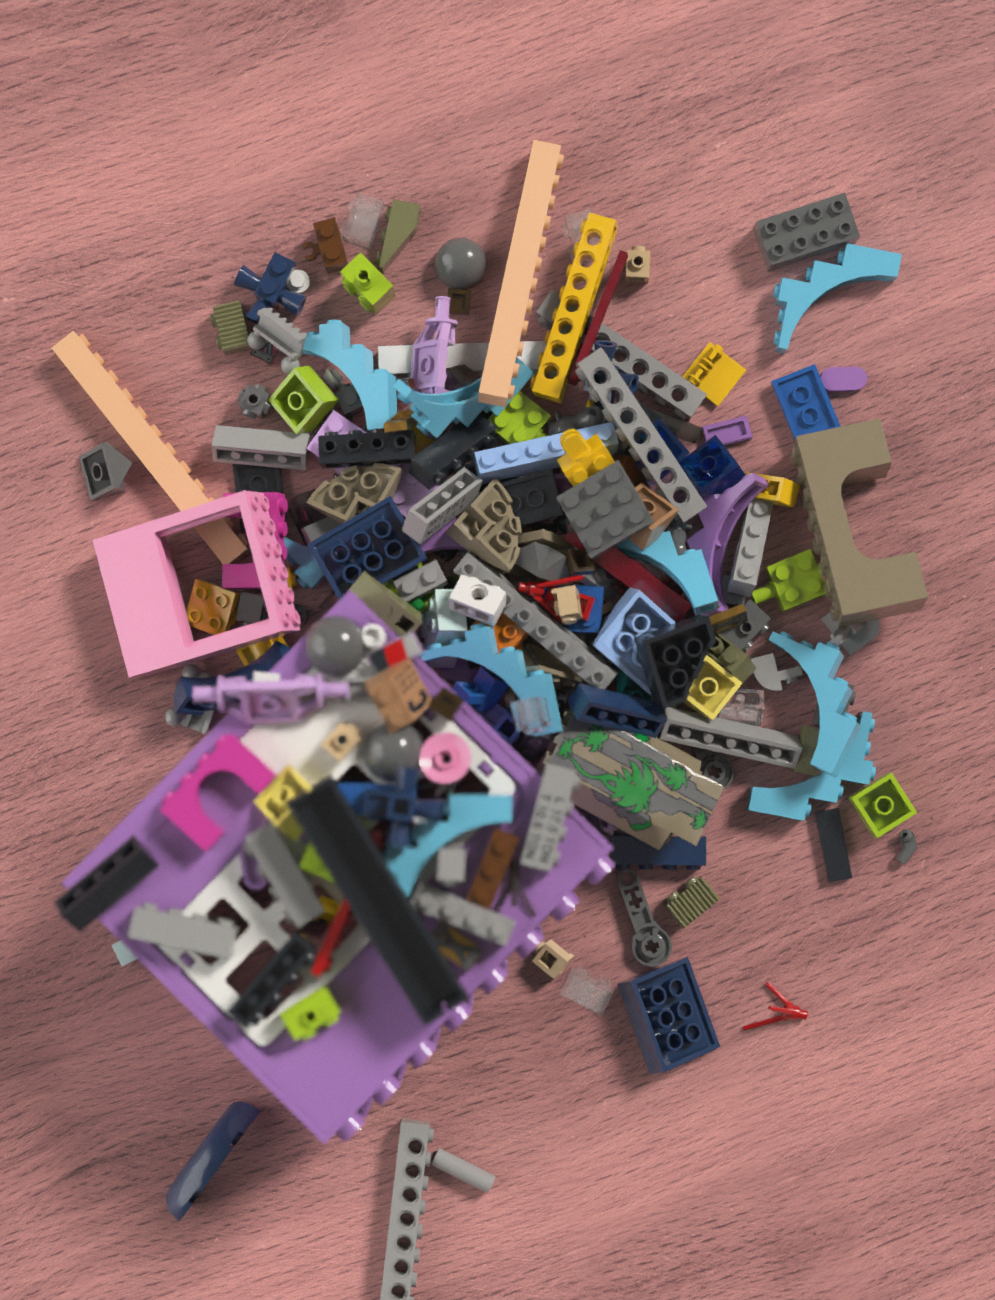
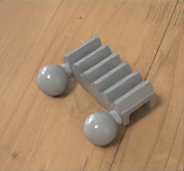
M272 308L260 309L257 312L260 316L259 324L253 327L254 331L248 335L247 341L249 346L254 350H259L265 346L266 340L288 355L282 360L281 369L289 375L295 367H300L297 358L302 354L307 333H299L300 328H293V323H286L287 319L279 318V313H272Z
M195 664L185 666L182 672L183 677H213L201 672L200 668ZM171 708L166 712L165 720L170 726L183 725L207 734L216 710L204 711L203 715L187 714L186 717L184 714L176 713L175 708Z

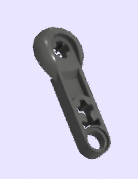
M691 746L695 758L701 761L700 771L702 775L724 786V789L729 787L734 778V768L729 758L720 752ZM709 767L720 768L721 773L718 774L720 777L717 779L714 776L709 777L708 771H711Z
M623 869L617 875V884L634 928L632 938L633 954L643 965L650 967L659 966L666 962L671 954V939L654 921L636 872L632 869ZM625 872H629L634 876V882L630 886H624L621 883V875ZM638 886L639 891H634L637 898H642L639 908L629 905L632 897L630 893L625 895L624 890H630ZM652 940L653 943L657 942L659 948H655L657 952L646 951L645 945H648L646 942Z

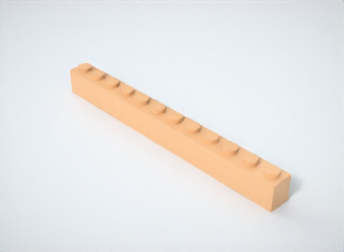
M537 140L533 141L479 389L478 402L506 407L508 399H513L515 386L511 385L512 378H517L520 364L516 363L517 356L522 357L524 342H520L521 335L527 334L529 321H525L526 313L531 314L533 300L529 299L530 293H535L538 279L534 278L535 271L540 272L542 258L538 257L539 251H544L547 237H543L544 230H549L551 216H547L548 209L553 210L555 196L552 195V190L558 188L560 175H556L557 168L562 169L564 155L560 154L561 145Z
M72 331L52 347L53 351L180 511L214 501L212 496L209 499L205 496L203 491L206 488L198 478L193 480L188 473L191 472V469L183 460L179 463L174 457L177 452L169 442L164 444L159 438L163 434L156 425L150 426L145 419L148 415L140 406L136 408L131 401L134 398L126 388L121 390L116 384L120 380L113 371L107 372L102 366L105 363L97 351L93 354L88 347L91 344L83 334L78 336ZM219 518L194 527L222 564H235L250 552L246 547L249 542L241 533L236 535L232 530V527L235 525L229 518Z

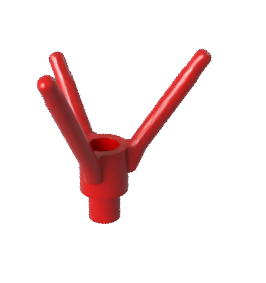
M573 576L541 583L528 581V583L519 582L518 592L532 596V599L540 603L562 624L560 615H556L555 610L542 599L544 588L583 580V576Z
M766 982L765 986L783 1002L782 1008L769 1006L768 1009L779 1012L781 1015L745 1025L743 1030L754 1029L789 1019L797 1020L799 1018L806 1020L808 1011L793 1005L775 987Z

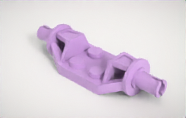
M446 296L435 298V317L425 319L427 326L413 344L410 388L419 393L440 394L451 392L445 389L447 347L455 345V327H457L458 322L449 318L451 298ZM430 432L426 435V438L429 439H439L441 437L440 434L438 438H436Z
M318 673L317 676L297 675L296 680L260 682H246L245 677L225 679L224 676H219L218 684L214 687L194 686L193 688L194 703L217 702L220 712H225L226 710L247 724L299 722L316 709H323L326 698H349V682L326 683L323 673ZM316 691V697L303 703V695ZM226 695L240 698L241 704L227 699Z

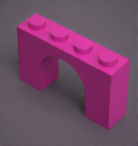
M261 492L264 493V496L269 501L270 508L268 511L270 518L275 523L276 531L274 533L276 541L282 549V555L280 556L284 565V560L287 558V548L284 545L285 536L287 535V523L285 522V512L288 508L285 494L278 492ZM223 493V497L236 493ZM241 512L225 517L229 519H243ZM255 563L222 564V588L261 589Z
M230 733L228 736L223 734L214 744L217 747L211 755L208 753L203 755L197 762L199 768L193 774L188 772L180 780L179 784L182 786L176 793L173 791L169 792L161 801L164 806L160 810L205 852L209 851L226 832L206 814L200 804L199 791L205 778L215 771H231L245 781L256 793L261 794L278 776L273 769L233 733Z

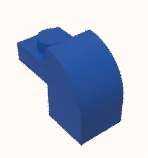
M481 666L472 682H456L452 690L464 699L467 705L472 704L479 712L496 704L504 695L509 685L496 673Z
M499 702L478 713L509 745H513L527 728V725L517 715L510 712Z

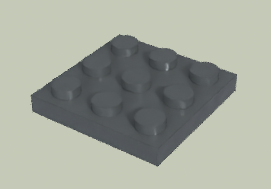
M619 460L556 497L592 560L655 523Z

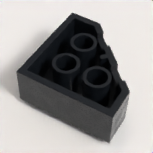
M696 615L634 638L654 706L666 709L687 700L690 693L689 689L694 679H697L705 663L704 659L716 640L708 616Z

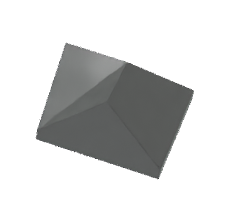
M104 442L79 456L91 501L126 492L123 479L132 462L109 443Z
M533 542L520 549L515 563L537 577L549 581L570 577L566 556L553 548ZM565 583L561 585L569 586L570 583Z

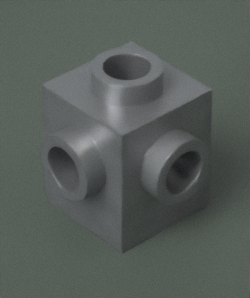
M255 384L254 387L247 385L246 390L242 389L237 399V402H240L238 406L243 411L242 414L254 420L256 417L263 420L265 414L268 415L272 408V404L268 401L270 398V394L267 393L268 389L258 384ZM253 396L258 397L256 403H250Z

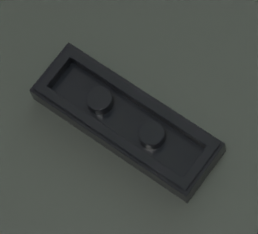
M839 808L815 812L828 882L852 878Z

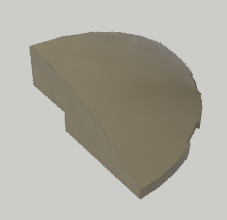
M374 463L373 466L367 467L355 465L341 470L340 475L331 481H324L310 496L307 504L343 524L387 497L391 496L393 499L400 481L402 469L380 463Z
M494 478L445 532L472 554L507 572L515 564L520 552L518 547V537L522 533L520 519L512 512L511 503L513 501L503 485Z

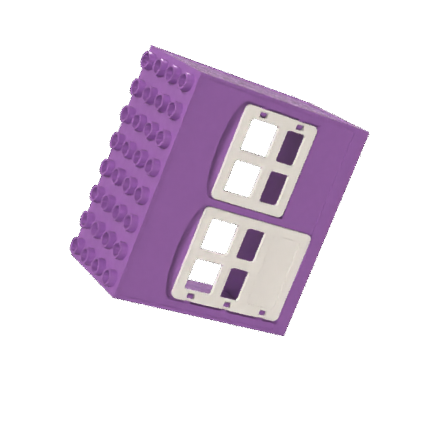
M349 590L323 618L329 616L347 617L357 623L361 629L369 624H377L385 631L386 639L384 644L378 649L371 650L366 648L364 660L350 674L339 677L323 674L326 683H338L339 680L345 677H373L379 674L369 655L400 639ZM308 633L269 673L281 674L280 680L284 681L296 680L297 675L317 676L320 673L311 665L306 655L305 643ZM416 654L410 657L432 701H434L443 686L455 693ZM316 691L303 695V703L316 697ZM326 698L323 709H316L299 722L247 724L229 712L62 882L68 889L71 888L132 835L151 850L160 866L120 898L111 908L101 914L98 919L324 1144L334 1134L345 1143L365 1122L364 1118L369 1114L367 1111L372 1107L371 1103L375 1101L381 1106L401 1085L400 1081L404 1078L402 1075L406 1072L405 1068L408 1066L406 1060L417 1069L437 1048L436 1044L439 1042L437 1040L440 1037L439 1033L442 1031L439 1026L443 1024L450 1032H453L473 1011L471 1008L474 1006L472 1003L475 1001L473 999L475 995L472 992L479 987L488 996L508 975L507 971L509 969L507 967L509 965L507 963L509 961L506 957L514 950L524 959L544 938L542 927L539 925L542 920L550 914L556 921L560 922L580 901L573 891L578 883L585 877L595 886L615 865L607 856L613 847L574 808H572L570 817L565 816L563 826L567 827L564 842L558 841L556 851L561 852L557 867L552 866L550 872L520 864L543 778L465 702L452 722H449L429 707L418 718L435 735L444 732L453 733L460 736L467 743L471 752L469 768L489 786L490 792L488 794H511L512 822L481 825L469 829L446 842L441 847L466 848L465 880L459 881V886L443 885V880H437L438 849L417 875L411 888L409 899L412 902L420 881L467 899L494 829L498 828L518 836L519 839L491 910L515 919L516 923L507 946L444 921L482 948L483 952L469 972L445 955L467 990L470 999L451 1011L448 1010L446 1002L442 1003L445 1014L427 1026H424L358 921V927L340 945L339 949H336L330 957L334 961L328 973L323 972L321 977L312 974L311 970L315 964L314 960L308 967L302 965L298 972L304 977L303 984L268 1019H262L256 1027L251 1024L250 1027L245 1029L227 1013L240 996L227 984L226 977L262 940H267L279 951L290 939V936L280 927V922L285 918L283 911L286 910L283 902L279 901L277 903L275 901L268 909L264 910L238 885L239 879L243 876L239 855L240 845L245 841V836L269 823L270 819L254 803L260 794L256 793L237 774L227 770L211 773L205 778L199 791V800L203 810L226 831L209 851L205 852L160 810L164 806L161 801L171 791L176 793L182 786L179 784L180 780L188 772L193 774L199 768L197 762L206 753L211 755L217 748L214 745L223 734L228 736L230 733L235 734L278 775L289 764L310 784L315 783L329 773H332L337 781L351 765L356 764L376 784H396L385 782L375 777L368 770L364 761L363 746L368 734L378 725L385 723L375 703H345L339 698ZM350 721L361 731L358 736L362 740L343 762H339L321 744L341 722L347 725ZM345 735L339 736V744L344 745L347 743ZM421 767L419 768L420 773L417 782L425 775ZM369 815L358 816L368 832L380 821L369 820ZM415 817L414 822L417 823V820L421 818ZM273 824L291 856L300 864L309 845V840L304 832L294 842ZM306 870L303 871L302 874L311 889L316 885H322L341 904L344 896L335 883ZM221 898H224L250 924L249 928L236 941L233 957L230 959L220 957L213 965L207 964L194 951L128 937L134 907L142 906L143 902L157 904V909L167 911L168 907L183 910V915L193 917V913L205 915ZM417 910L432 934L441 919ZM327 985L342 1010L337 1015L339 1020L327 1028L324 1024L315 1029L317 1034L305 1041L302 1038L295 1041L280 1013Z

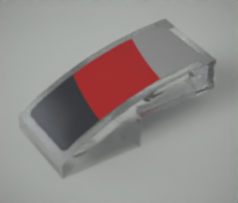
M412 630L366 653L364 657L375 676L409 657L412 660L425 652Z

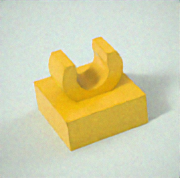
M321 895L318 901L325 912L315 917L314 920L315 922H318L320 918L327 920L326 926L330 927L340 907V903Z

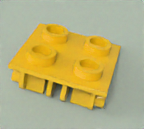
M709 342L682 377L707 394L706 398L716 406H719L745 373L746 369L725 354L720 345H713Z

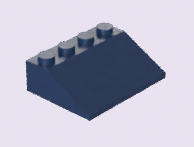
M391 496L307 544L339 600L349 591V588L363 571L386 586L429 561L420 544L402 531L405 519Z
M688 957L617 983L649 1074L664 1073L720 1047Z

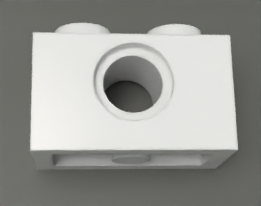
M461 575L449 597L450 610L494 627L506 605V592L498 586L482 583L475 577ZM477 597L483 598L482 600H475Z

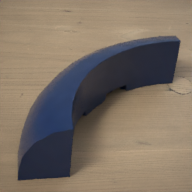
M275 641L262 656L252 663L236 671L219 676H224L225 679L245 677L246 682H253L254 672L269 673L291 648ZM180 676L174 692L175 712L203 715L204 711L219 710L217 702L194 703L193 700L194 686L214 687L218 684L219 676L206 678ZM226 695V698L236 703L241 701L240 698Z
M233 1102L229 1105L186 1163L166 1194V1204L169 1212L177 1220L180 1221L234 1148L230 1144L234 1146L237 1144L260 1111L257 1108L244 1102Z

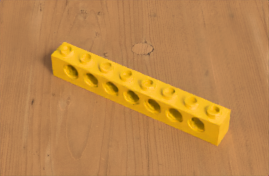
M589 213L587 220L584 219L581 224L580 233H582L580 242L577 241L574 246L573 255H575L573 264L570 263L566 272L568 280L566 286H562L559 293L561 302L559 308H555L553 311L552 321L554 323L552 329L546 333L545 344L547 345L544 353H540L537 365L540 367L537 375L534 374L531 380L530 388H532V392L536 397L562 404L618 230V224L615 219ZM592 238H600V242L597 245L589 244ZM585 260H593V264L590 267H582V263ZM578 282H586V286L583 289H575V285ZM573 303L579 305L575 312L567 311L569 305ZM567 325L572 327L570 333L565 335L560 333L562 327ZM564 348L565 351L562 356H553L555 349ZM550 370L557 371V376L553 379L546 378V374Z

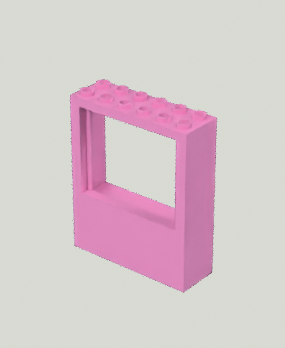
M242 491L93 540L129 678L152 676L300 631V616L294 608V594L288 586V571L281 560L282 549L276 541L274 533L276 527L274 521L270 518L268 511L270 505L264 493ZM241 512L269 619L194 641L166 536Z

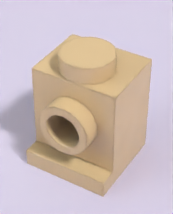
M632 246L631 250L626 252L628 253L625 267V282L648 283L650 276V251H645L644 246ZM639 259L642 260L643 263L641 265H636L634 263V260Z
M575 585L551 589L555 600H558L554 601L556 615H560L562 624H573L577 622V619H582L579 592Z
M350 721L347 725L341 722L321 746L339 762H343L362 740L358 736L361 731ZM341 735L347 737V743L344 745L338 742V738Z
M550 939L546 943L542 941L535 949L534 953L537 955L532 962L555 979L564 971L574 955L567 953Z

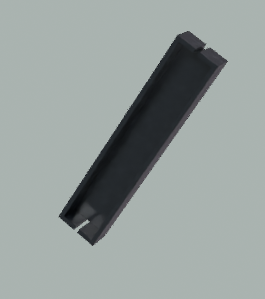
M329 773L311 784L312 791L309 792L307 788L287 799L286 805L424 1026H427L445 1014L442 1003L446 1002L448 1010L451 1011L470 999L468 992L332 773Z

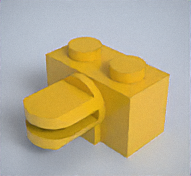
M569 429L560 437L561 447L566 454L557 459L573 487L615 462L597 433L585 441L579 431Z

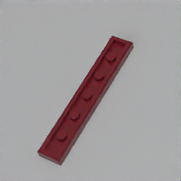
M620 250L576 363L587 357L591 352L628 258V253ZM576 365L568 384L574 386L578 385L580 380L575 372L578 369Z
M571 526L563 538L577 549H585L573 526ZM616 546L593 559V561L629 588L639 589L676 623L681 620L692 606L689 600Z

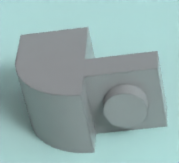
M773 653L751 659L757 668L751 674L753 680L759 687L767 691L783 690L781 681H784V684L797 682V677L803 675L801 666L778 671Z

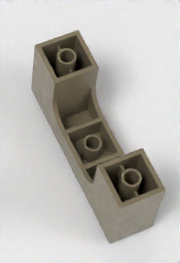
M880 418L796 436L795 444L792 445L790 459L792 466L797 467L796 483L800 485L799 488H802L804 494L801 497L803 509L808 510L809 518H807L809 532L814 533L815 540L812 542L814 552L820 556L821 562L818 563L821 577L825 576L827 585H824L826 598L831 599L830 615L832 621H836L839 628L922 610L928 599V594L917 553L912 552L884 559H871L861 554L854 544L841 492L846 487L887 476L892 461Z

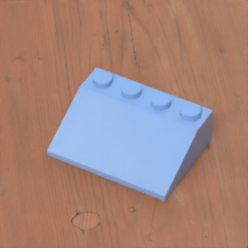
M629 588L614 606L593 646L651 696L634 638L676 622L639 589Z

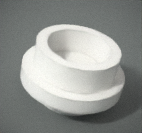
M294 270L287 282L288 288L296 293L305 292L310 285L308 274L302 270Z
M328 367L323 375L325 381L333 389L344 385L342 381L344 376L336 368L332 370Z
M369 624L362 629V639L366 648L375 650L384 644L386 634L381 626Z

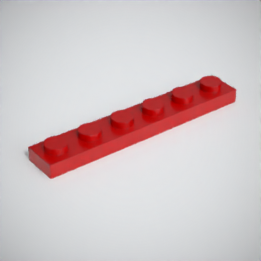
M373 829L371 837L380 852H382L385 845V839L382 838L384 832ZM343 898L311 970V973L321 977L323 972H329L334 961L330 957L334 948L339 949L345 936L341 934L344 924L349 925L354 916L345 898Z

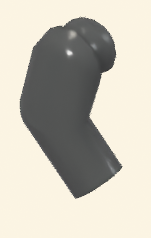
M908 829L902 830L899 834L902 850L895 858L903 865H906L917 850L915 835Z

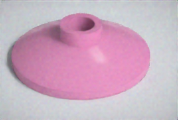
M448 732L436 734L429 738L421 749V768L426 776L435 782L443 784L455 782L462 778L470 767L471 752L469 746L456 734ZM445 756H450L451 762L444 764L442 759Z

